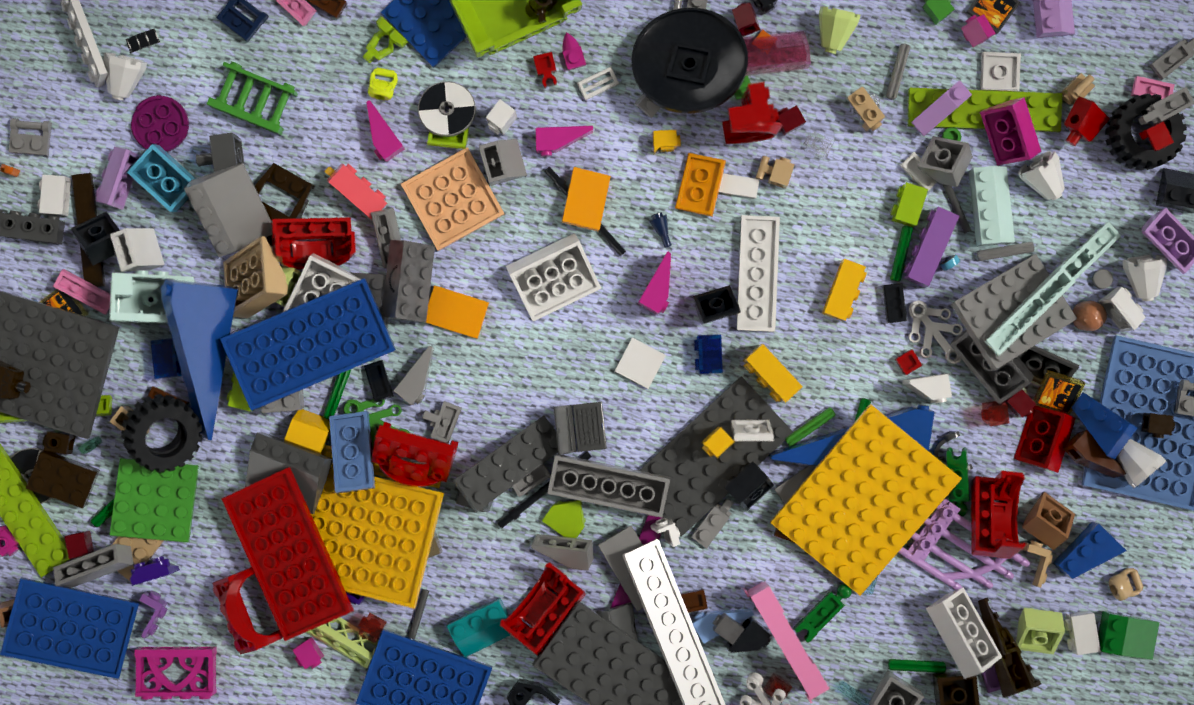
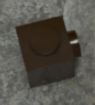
M1143 413L1141 432L1152 433V437L1156 438L1172 435L1175 429L1174 416Z
M47 431L43 438V451L72 454L75 435Z

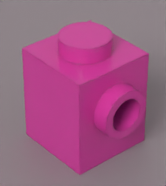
M984 14L979 17L976 15L966 20L967 24L961 28L965 39L970 42L972 47L980 45L996 34Z
M312 637L293 649L296 655V662L300 667L303 666L304 669L308 667L313 669L322 663L320 659L324 657V654Z

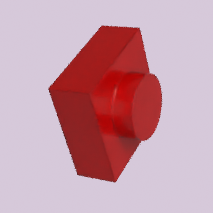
M913 349L895 359L904 375H908L922 366Z

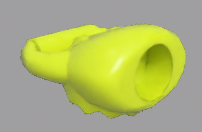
M375 68L370 74L368 95L379 100H390L393 97L394 88L398 82L397 73L394 70ZM375 75L390 77L393 80L389 82L375 79Z

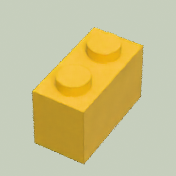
M717 427L701 442L704 445L702 449L710 457L714 455L718 458L734 440L721 427Z

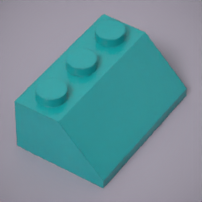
M501 598L483 605L447 624L454 643L464 657L511 635L500 625L502 619L505 620L509 617Z

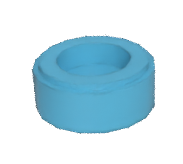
M956 254L952 255L940 263V266L945 271L957 265L960 259Z

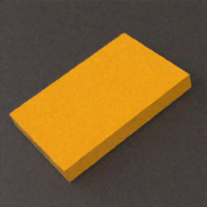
M688 153L675 209L713 217L726 160Z
M573 167L561 223L599 231L611 176Z
M434 285L428 303L425 323L478 339L489 302Z

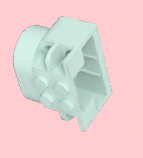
M137 270L135 274L112 273L109 321L168 324L161 299V287L164 284V279L194 282V277L171 276L169 272L157 271L155 275H150L149 271ZM149 297H151V298L153 299L152 302H149V301H148V298H149Z

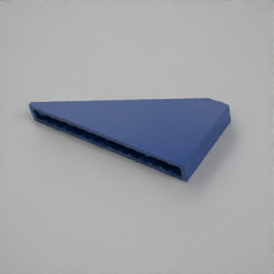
M164 279V284L161 287V299L191 408L198 416L199 423L202 425V431L199 433L203 438L212 440L227 355L220 339L230 335L238 289L224 285Z
M918 404L917 407H909L885 415L929 451L935 414L934 411L929 409V406ZM850 427L773 451L769 454V458L771 460L818 466Z

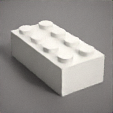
M964 587L944 595L926 608L964 679L983 673L1002 658Z

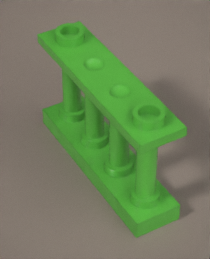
M231 61L229 64L224 62L223 66L230 71L219 97H216V99L209 97L207 105L281 136L284 128L280 126L279 120L289 96H298V93L294 90L295 87L287 83L281 85L241 69L242 66L238 63ZM237 73L246 76L247 79L237 104H234V106L228 105L226 99ZM256 80L265 84L255 110L250 114L244 111V105ZM273 87L283 92L272 118H269L268 121L263 119L261 114Z

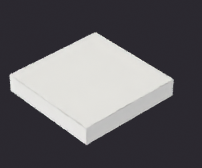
M982 52L980 90L1019 92L1021 53Z
M632 337L615 372L649 389L666 355Z
M731 420L734 441L774 440L770 420Z

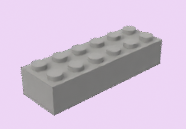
M556 454L547 494L663 517L670 477Z

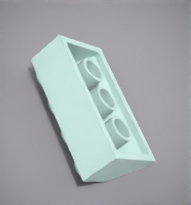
M986 166L972 168L969 170L976 246L1015 243L1007 167Z

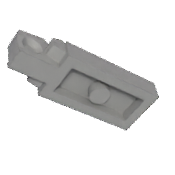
M1194 38L1189 42L1185 39L1180 41L1149 65L1160 80L1167 77L1194 56Z
M1184 87L1150 105L1146 109L1148 113L1138 118L1141 125L1151 120L1154 124L1160 123L1194 105V100L1187 87Z
M728 498L722 505L717 503L691 537L707 549L732 514L729 512V509L734 503Z

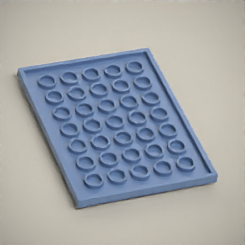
M1117 335L1113 337L1099 402L1138 427L1130 439L1160 454L1166 462L1134 489L1127 482L1125 475L1112 478L1088 467L1084 469L1081 485L1194 511V417L1174 413L1180 381L1184 379L1194 383V353ZM1188 390L1186 395L1194 397V391ZM1143 413L1174 416L1175 429L1172 435L1156 438L1152 437V433L1141 432Z

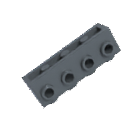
M0 209V237L62 245L65 222L60 221V217L48 215L46 219L40 218V214L29 213L28 216H23L22 212L10 210L9 214L3 213V210Z

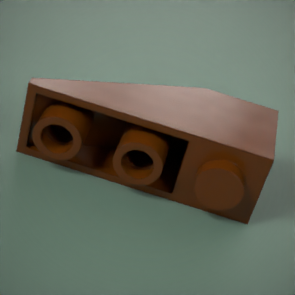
M1088 430L1076 433L1063 447L1066 453L1080 465L1112 478L1126 474L1120 463L1105 454Z

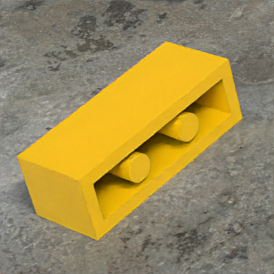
M847 259L841 260L822 314L840 321H846L847 318L850 319L854 309L851 307L853 300L856 301L860 294V290H858L859 284L864 282L867 274L865 272L866 266Z

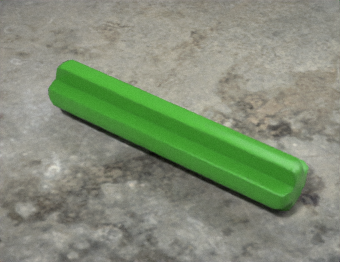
M831 407L794 431L785 438L786 443L789 446L796 444L835 417L836 414Z

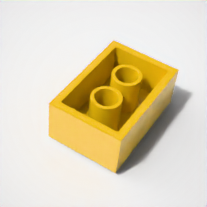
M764 344L758 345L743 359L745 363L743 367L750 374L755 373L758 377L756 381L763 388L767 387L771 391L769 395L776 402L786 403L803 387Z

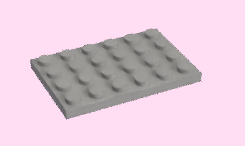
M1036 254L951 304L992 371L1000 368L1077 320V317L1062 295L1000 356H997L984 342L1049 276V273Z

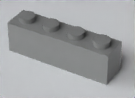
M114 544L53 567L55 585L73 588L134 565L131 546Z

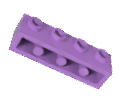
M939 206L934 210H930L926 219L929 222L926 228L923 227L919 234V238H921L919 245H915L911 255L913 259L911 263H907L904 269L906 274L904 279L925 288L930 286L959 215Z

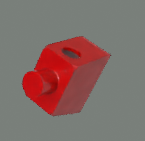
M1079 96L1064 122V125L1071 131L1065 141L1072 146H1076L1080 139L1088 142L1092 141L1110 118L1093 101Z

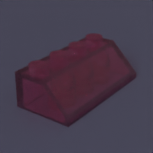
M804 31L771 34V36L756 38L757 36L743 37L748 53L746 75L808 69L811 65L809 44Z

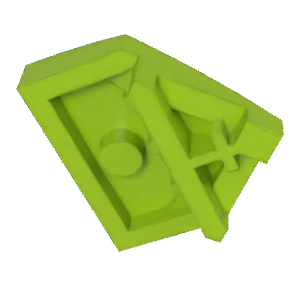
M558 501L556 504H553L542 522L563 537L577 538L584 529L586 522L582 510V501Z

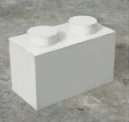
M499 99L486 117L487 125L495 134L501 133L504 135L517 119L516 111Z
M42 175V179L39 182L41 196L37 204L39 213L68 216L71 178Z
M1082 611L1066 614L1067 619L1064 620V626L1066 631H1069L1070 639H1067L1069 650H1072L1076 655L1101 652L1094 613Z

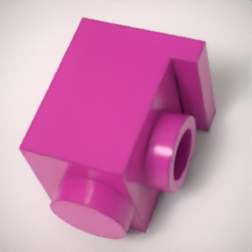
M1 526L0 555L2 557L12 556L19 550L17 547L19 543L7 526ZM1 540L5 541V546L1 543Z

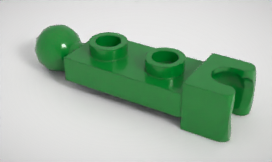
M949 447L946 451L947 467L962 478L949 493V501L956 502L955 505L960 508L958 514L964 517L968 512V508L963 501L970 500L967 448L963 447L961 455L955 456L953 449Z
M841 584L837 588L836 595L829 591L793 629L796 632L807 629L808 633L804 636V639L809 643L845 606L841 600L849 598L852 594V589L846 584Z

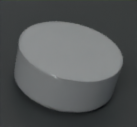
M1105 269L1096 271L1092 276L1093 285L1099 289L1108 288L1113 282L1112 274Z

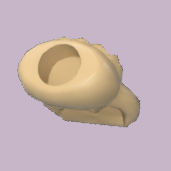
M1126 568L1109 579L1110 590L1119 601L1138 595L1144 587L1138 571L1134 568ZM1128 573H1130L1136 590L1134 591L1127 576Z

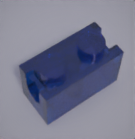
M721 334L698 335L697 340H694V351H698V359H694L695 370H698L699 374L723 373Z
M173 339L150 341L154 378L181 377L182 372Z

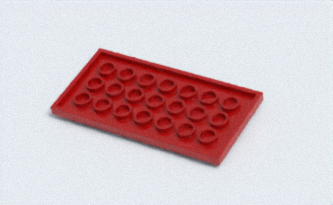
M290 467L222 498L284 641L354 611Z

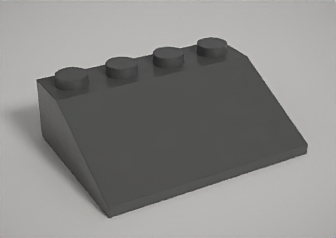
M257 432L250 449L245 487L290 467L310 513L314 514L333 459L285 442L283 439L270 434Z

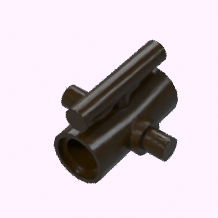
M529 0L525 11L529 17L538 18L540 24L545 23L546 10L551 11L559 0Z

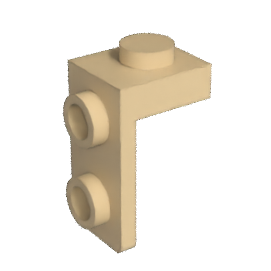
M860 87L848 96V101L865 122L862 127L866 132L870 129L875 131L882 125L881 121L885 118V115L864 87Z
M1031 540V544L1026 543L1023 550L1041 555L1032 584L1041 588L1047 579L1046 569L1052 562V551L1042 548V543Z

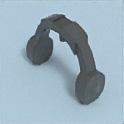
M959 431L948 433L936 445L933 455L940 461L944 460V456L938 457L940 447L944 443L960 436ZM968 464V471L972 470V464Z

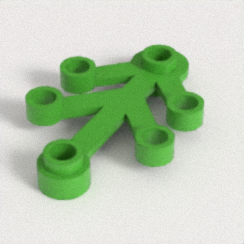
M354 399L348 400L343 406L344 414L352 413L350 411L352 405L356 406V412H363L364 409L373 406L382 407L385 404V400L382 401L381 405H377L374 399L361 403ZM393 405L389 409L369 414L373 449L377 427L383 426L384 423L380 419L392 415L399 416L402 412L399 405ZM394 407L399 408L398 414L392 412ZM400 429V431L410 433L407 429Z

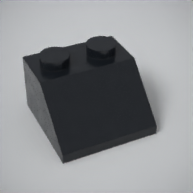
M1163 168L1156 205L1194 213V174Z
M107 212L71 228L92 265L116 255L110 234L120 230Z
M730 285L693 296L701 325L741 313Z
M753 461L750 464H745L741 468V472L736 477H731L724 487L746 512L774 486L769 477Z
M751 616L742 623L744 630L735 643L732 645L730 642H727L726 646L731 653L758 651L770 643L771 633Z

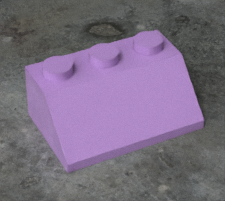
M1033 0L1037 38L1075 35L1072 0Z
M114 146V149L110 151L108 156V166L102 173V184L96 191L97 202L123 210L133 182V178L127 171L141 157L140 155Z
M1166 208L1152 215L1142 226V233L1182 274H1185L1194 264V236Z

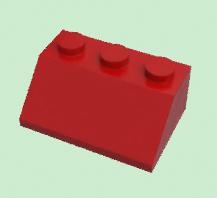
M1034 406V411L1027 416L1014 459L1058 473L1065 454L1063 447L1069 441L1076 418L1066 413Z

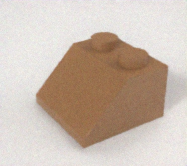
M1043 492L1025 517L1022 528L1039 539L1043 544L1055 550L1068 539L1075 513L1046 492Z

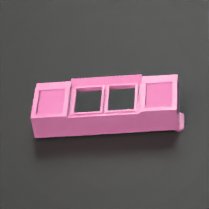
M765 581L747 591L744 588L743 590L747 597H750L800 680L806 692V697L810 703H813L811 701L813 698L830 688L813 660L805 652L785 618L784 610Z

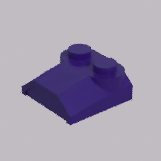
M164 556L152 559L153 563L146 565L144 561L133 565L134 569L130 570L132 575L130 581L132 586L170 575L179 571L180 568L170 563L168 558L164 559Z

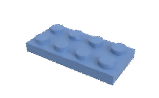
M363 411L329 416L335 493L374 489L375 480L373 462H371L372 444L369 412Z

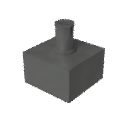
M234 133L209 136L211 153L196 155V162L199 167L213 164L214 172L241 163L244 164L242 141Z

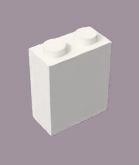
M125 228L110 234L121 272L149 271L165 265L154 229Z

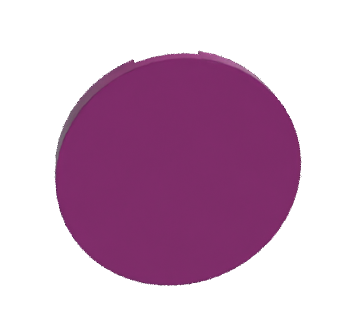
M161 95L151 96L137 105L131 122V130L135 140L145 149H148L152 144H157L166 152H169L180 146L185 140L189 130V118L183 106L176 100Z

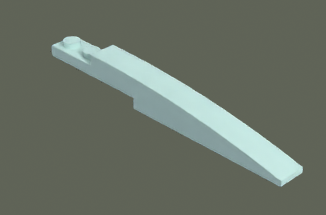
M1110 222L1105 223L1081 247L1076 249L984 342L997 356H1000L1076 282L1075 280L1121 237L1118 231Z

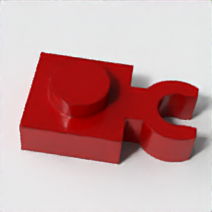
M552 52L533 56L538 76L544 75L542 79L544 88H547L546 81L549 79L553 80L554 86H556L557 80L552 73L557 71Z

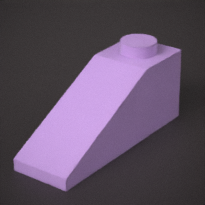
M959 80L911 123L924 137L972 94Z

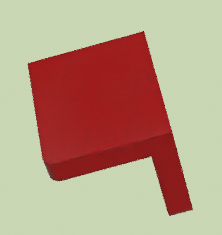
M1164 121L1139 133L1142 140L1149 138L1155 151L1174 143Z

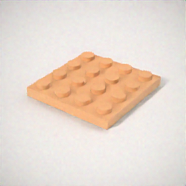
M468 147L401 183L437 251L444 249L505 215Z

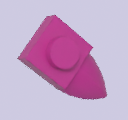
M566 32L562 48L568 71L586 66L581 46H579L572 35Z

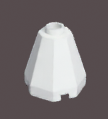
M104 52L103 63L107 70L106 84L108 93L112 94V98L117 100H124V97L129 98L146 71L147 62L124 55L117 57L115 53Z
M1047 151L1032 159L1034 162L1027 167L1024 164L1020 168L1018 175L1021 180L1047 200H1056L1062 196L1065 187L1060 159L1056 152Z
M1144 255L1123 260V269L1137 298H1142V301H1153L1154 297L1159 296L1167 268L1166 256L1155 255L1156 259H1153L1151 255Z
M1129 439L1116 457L1122 469L1126 472L1127 482L1133 489L1166 462L1160 454L1132 439Z

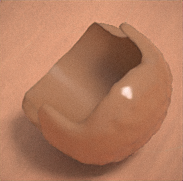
M1095 301L1079 302L1073 309L1077 320L1073 321V323L1080 330H1098L1107 319L1105 308Z

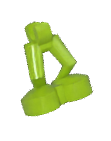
M382 16L376 21L379 31L373 35L365 47L368 51L363 55V58L368 63H371L375 58L381 60L393 53L394 44L403 48L408 43ZM384 35H387L389 37L388 47L377 51L375 48L379 40Z

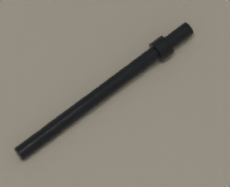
M548 167L544 172L554 182L553 185L567 196L569 187L566 185V181L562 176L559 177L551 167ZM601 224L598 232L622 256L626 250Z
M586 451L579 458L589 460L592 456ZM550 481L518 507H513L509 510V514L497 522L502 529L512 520H517L522 512L548 492Z

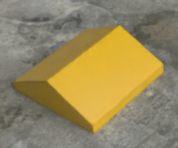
M304 409L298 410L291 420L284 441L321 454L330 435V420Z

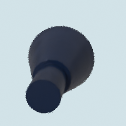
M662 212L651 215L652 219L649 222L659 237H661L664 247L672 246L668 236L667 214L663 215Z

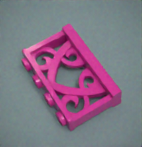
M217 646L139 647L135 649V696H141L143 700L153 699V696H160V699L164 700L172 699V696H180V699H191L192 696H199V699H210L211 696L217 693ZM144 657H147L151 670L144 672ZM174 657H178L179 663L184 669L191 671L178 684L169 680L162 672L172 665ZM205 657H208V671L201 669ZM161 658L167 660V664L163 667L158 666L163 664L160 662ZM187 658L192 659V663H190V665H194V667L188 666L185 661ZM153 673L155 677L151 678L149 683L153 681L156 683L155 688H148L144 684V679L147 675ZM198 673L203 674L208 679V684L205 688H199L196 685L197 681L203 683L202 678L197 676ZM188 684L190 685L191 689H183Z

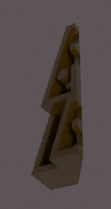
M989 599L979 600L978 604L983 623L1002 656L1001 659L994 663L1003 698L1042 685L1041 681L1035 679L1030 672L1032 670L1030 664H1025L1023 661L1022 651L1008 629L1002 627L997 619L999 615L991 610L988 604Z

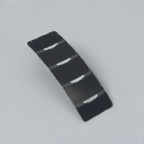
M155 28L125 39L130 54L160 43Z

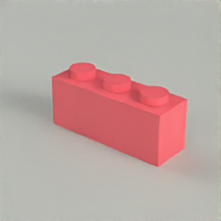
M341 163L327 181L372 220L371 212L382 210L386 206L387 202L384 200L386 196L378 189L374 192L370 188L371 183L364 177L361 179L355 175L357 171L349 163L346 166Z

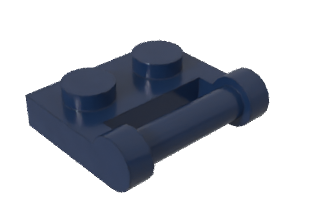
M230 0L216 18L245 41L249 42L262 24L269 18V15L259 11L246 0ZM239 4L257 19L252 22L235 8L236 5Z

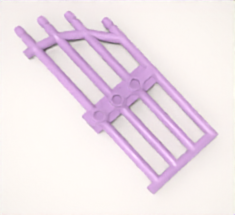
M944 499L932 516L926 519L923 523L925 526L920 533L915 532L911 539L914 541L908 550L902 547L898 552L954 590L963 588L954 580L969 578L991 589L993 583L982 575L992 570L997 571L1010 580L1014 577L1012 572L1001 566L1007 560L1006 558L992 560L987 556L972 555L986 564L973 570L936 546L938 540L943 536L971 554V545L946 530L954 520L971 531V522L958 514L960 508L947 499ZM930 552H933L959 569L960 572L942 573L924 560ZM1018 553L1012 557L1013 560L1019 562L1022 566L1028 567L1030 565V562L1026 558H1022Z

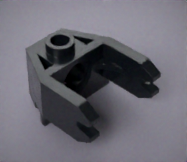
M519 678L507 694V700L510 705H526L531 697L537 693L542 694L556 705L560 703V699L541 683Z

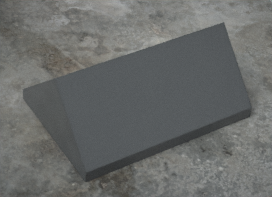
M1033 346L1018 356L1034 375L1032 381L1043 386L1044 384L1046 385L1049 377L1052 376L1053 378L1057 377L1056 379L1060 378V380L1064 379L1063 381L1067 380L1068 382L1079 368L1078 364L1037 346Z

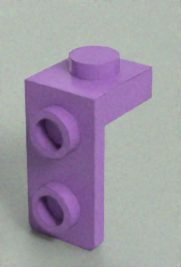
M147 591L139 599V601L155 609L153 616L141 635L144 639L156 632L158 619H162L168 610L165 608L168 602L161 599V595L155 591Z

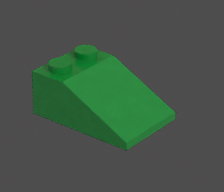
M1102 611L1098 632L1100 651L1120 656L1153 660L1160 622Z

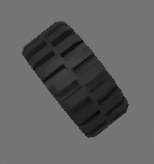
M1143 94L1129 99L1111 113L1113 116L1106 123L1109 127L1105 129V135H1109V139L1105 141L1107 146L1111 145L1112 150L1109 152L1112 156L1116 154L1118 156L1116 161L1120 164L1125 162V167L1127 168L1136 167V170L1156 168L1177 156L1176 153L1180 152L1183 148L1181 143L1186 140V135L1183 134V131L1187 130V125L1182 122L1185 119L1183 113H1177L1164 120L1174 143L1155 151L1154 149L1149 150L1139 146L1133 139L1131 126L1134 118L1139 115H1146L1148 113L1146 109L1160 101L1161 95L1154 94L1151 96L1150 94Z
M159 394L155 395L154 399L150 397L144 398L145 402L142 404L137 402L134 405L136 408L133 411L129 410L126 414L129 418L123 421L122 426L125 430L121 431V437L124 439L123 445L130 456L141 467L144 466L150 471L155 469L157 472L162 473L165 469L170 472L174 471L176 466L183 467L187 459L191 461L194 457L192 455L193 452H198L200 447L197 443L202 441V435L199 433L202 431V425L199 423V418L193 410L182 400L175 399L171 395L163 397ZM164 418H173L177 421L178 431L171 443L162 448H150L147 446L146 434L151 425Z

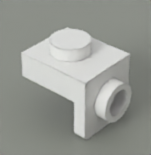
M662 518L650 525L653 531L657 533L663 532L666 543L673 547L680 545V532L674 522Z

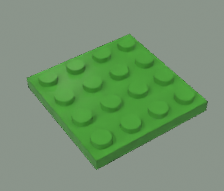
M120 458L110 535L190 542L199 466L185 464L181 468L176 466L174 471L169 472L165 469L162 473L157 472L155 469L153 471L147 470L144 466L141 467L134 459Z

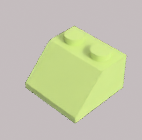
M1023 608L1019 617L1016 643L1020 650L1054 654L1065 633L1062 613Z

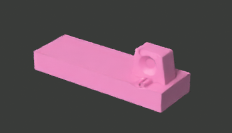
M65 269L61 270L53 287L105 315L110 309V294Z

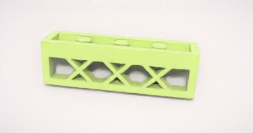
M341 617L326 623L327 625L323 624L307 631L308 634L366 669L371 663L379 641ZM337 622L341 625L342 630L335 631L331 628L330 623ZM353 632L357 634L358 640L352 641L348 639L347 633ZM363 643H372L375 645L372 652L364 648Z

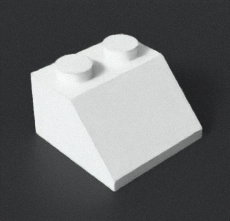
M1117 287L1098 302L1105 308L1107 314L1121 332L1133 331L1139 327L1146 317L1143 314L1142 307L1131 299V293L1126 288Z
M948 374L902 380L903 385L924 400H930L931 403L947 402L946 398L952 397Z

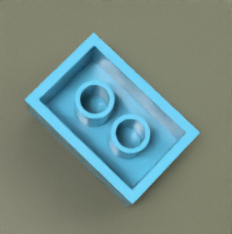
M152 144L127 171L133 179L170 212H177L189 199L184 188L191 180L196 179L157 144Z

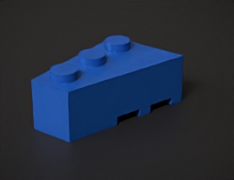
M1082 392L1072 406L1073 411L1105 454L1114 460L1138 428L1084 392Z
M1091 522L1057 557L1053 564L1066 577L1074 579L1127 550L1099 523Z

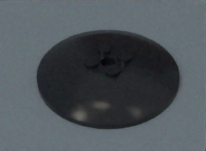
M688 7L675 9L656 17L641 31L632 51V71L642 93L661 108L687 114L705 112L725 103L740 88L747 72V47L739 30L722 15L702 8ZM688 61L695 63L691 68L686 67L684 64Z

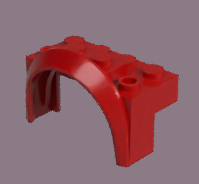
M764 82L748 84L741 99L742 106L728 108L730 120L722 121L726 144L768 140L774 138L782 128V123L776 122L779 120L778 110L774 109L773 104H768L770 93L769 88L765 87Z
M351 217L272 219L273 253L278 262L286 267L303 270L309 256L313 253L339 266L346 263L356 253L355 232L351 231ZM307 239H326L322 241H296ZM331 242L333 243V256L331 252ZM290 244H292V256H291Z
M384 422L383 426H379L375 436L371 462L377 463L383 473L389 478L404 485L423 487L440 481L447 483L459 442L451 441L450 444L393 429L391 428V423ZM398 456L407 457L410 459L417 460L421 463L425 462L427 464H415L407 462L399 458ZM430 466H431V468H432V469H431V474H430V476H428V474H429V469H430Z
M1001 470L995 478L975 476L971 481V555L1011 559L1015 554L1024 549L1026 543L1019 544L1017 527L1019 495L1025 480L1023 473ZM994 500L1006 501L1007 503L994 502Z
M549 562L545 565L544 572L529 594L508 618L501 620L500 625L538 656L577 601L581 602L586 593L570 581L567 575ZM546 587L551 588L554 592H556V593L558 594V596H556L554 593H552V592H551L549 589H547ZM522 619L525 620L528 624H530L533 628H530L527 624H525L522 621Z
M252 567L212 583L214 595L218 597L220 602V610L228 622L227 628L235 640L234 646L240 654L256 651L283 638L280 630L269 635H261L256 633L240 594L244 581L249 576L255 574Z

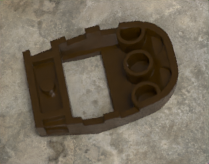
M273 163L255 185L258 195L268 181L297 197L299 201L290 216L262 202L271 221L272 219L302 218L309 202L307 198L311 188L314 189V185ZM270 235L266 239L269 245L273 246L272 235Z

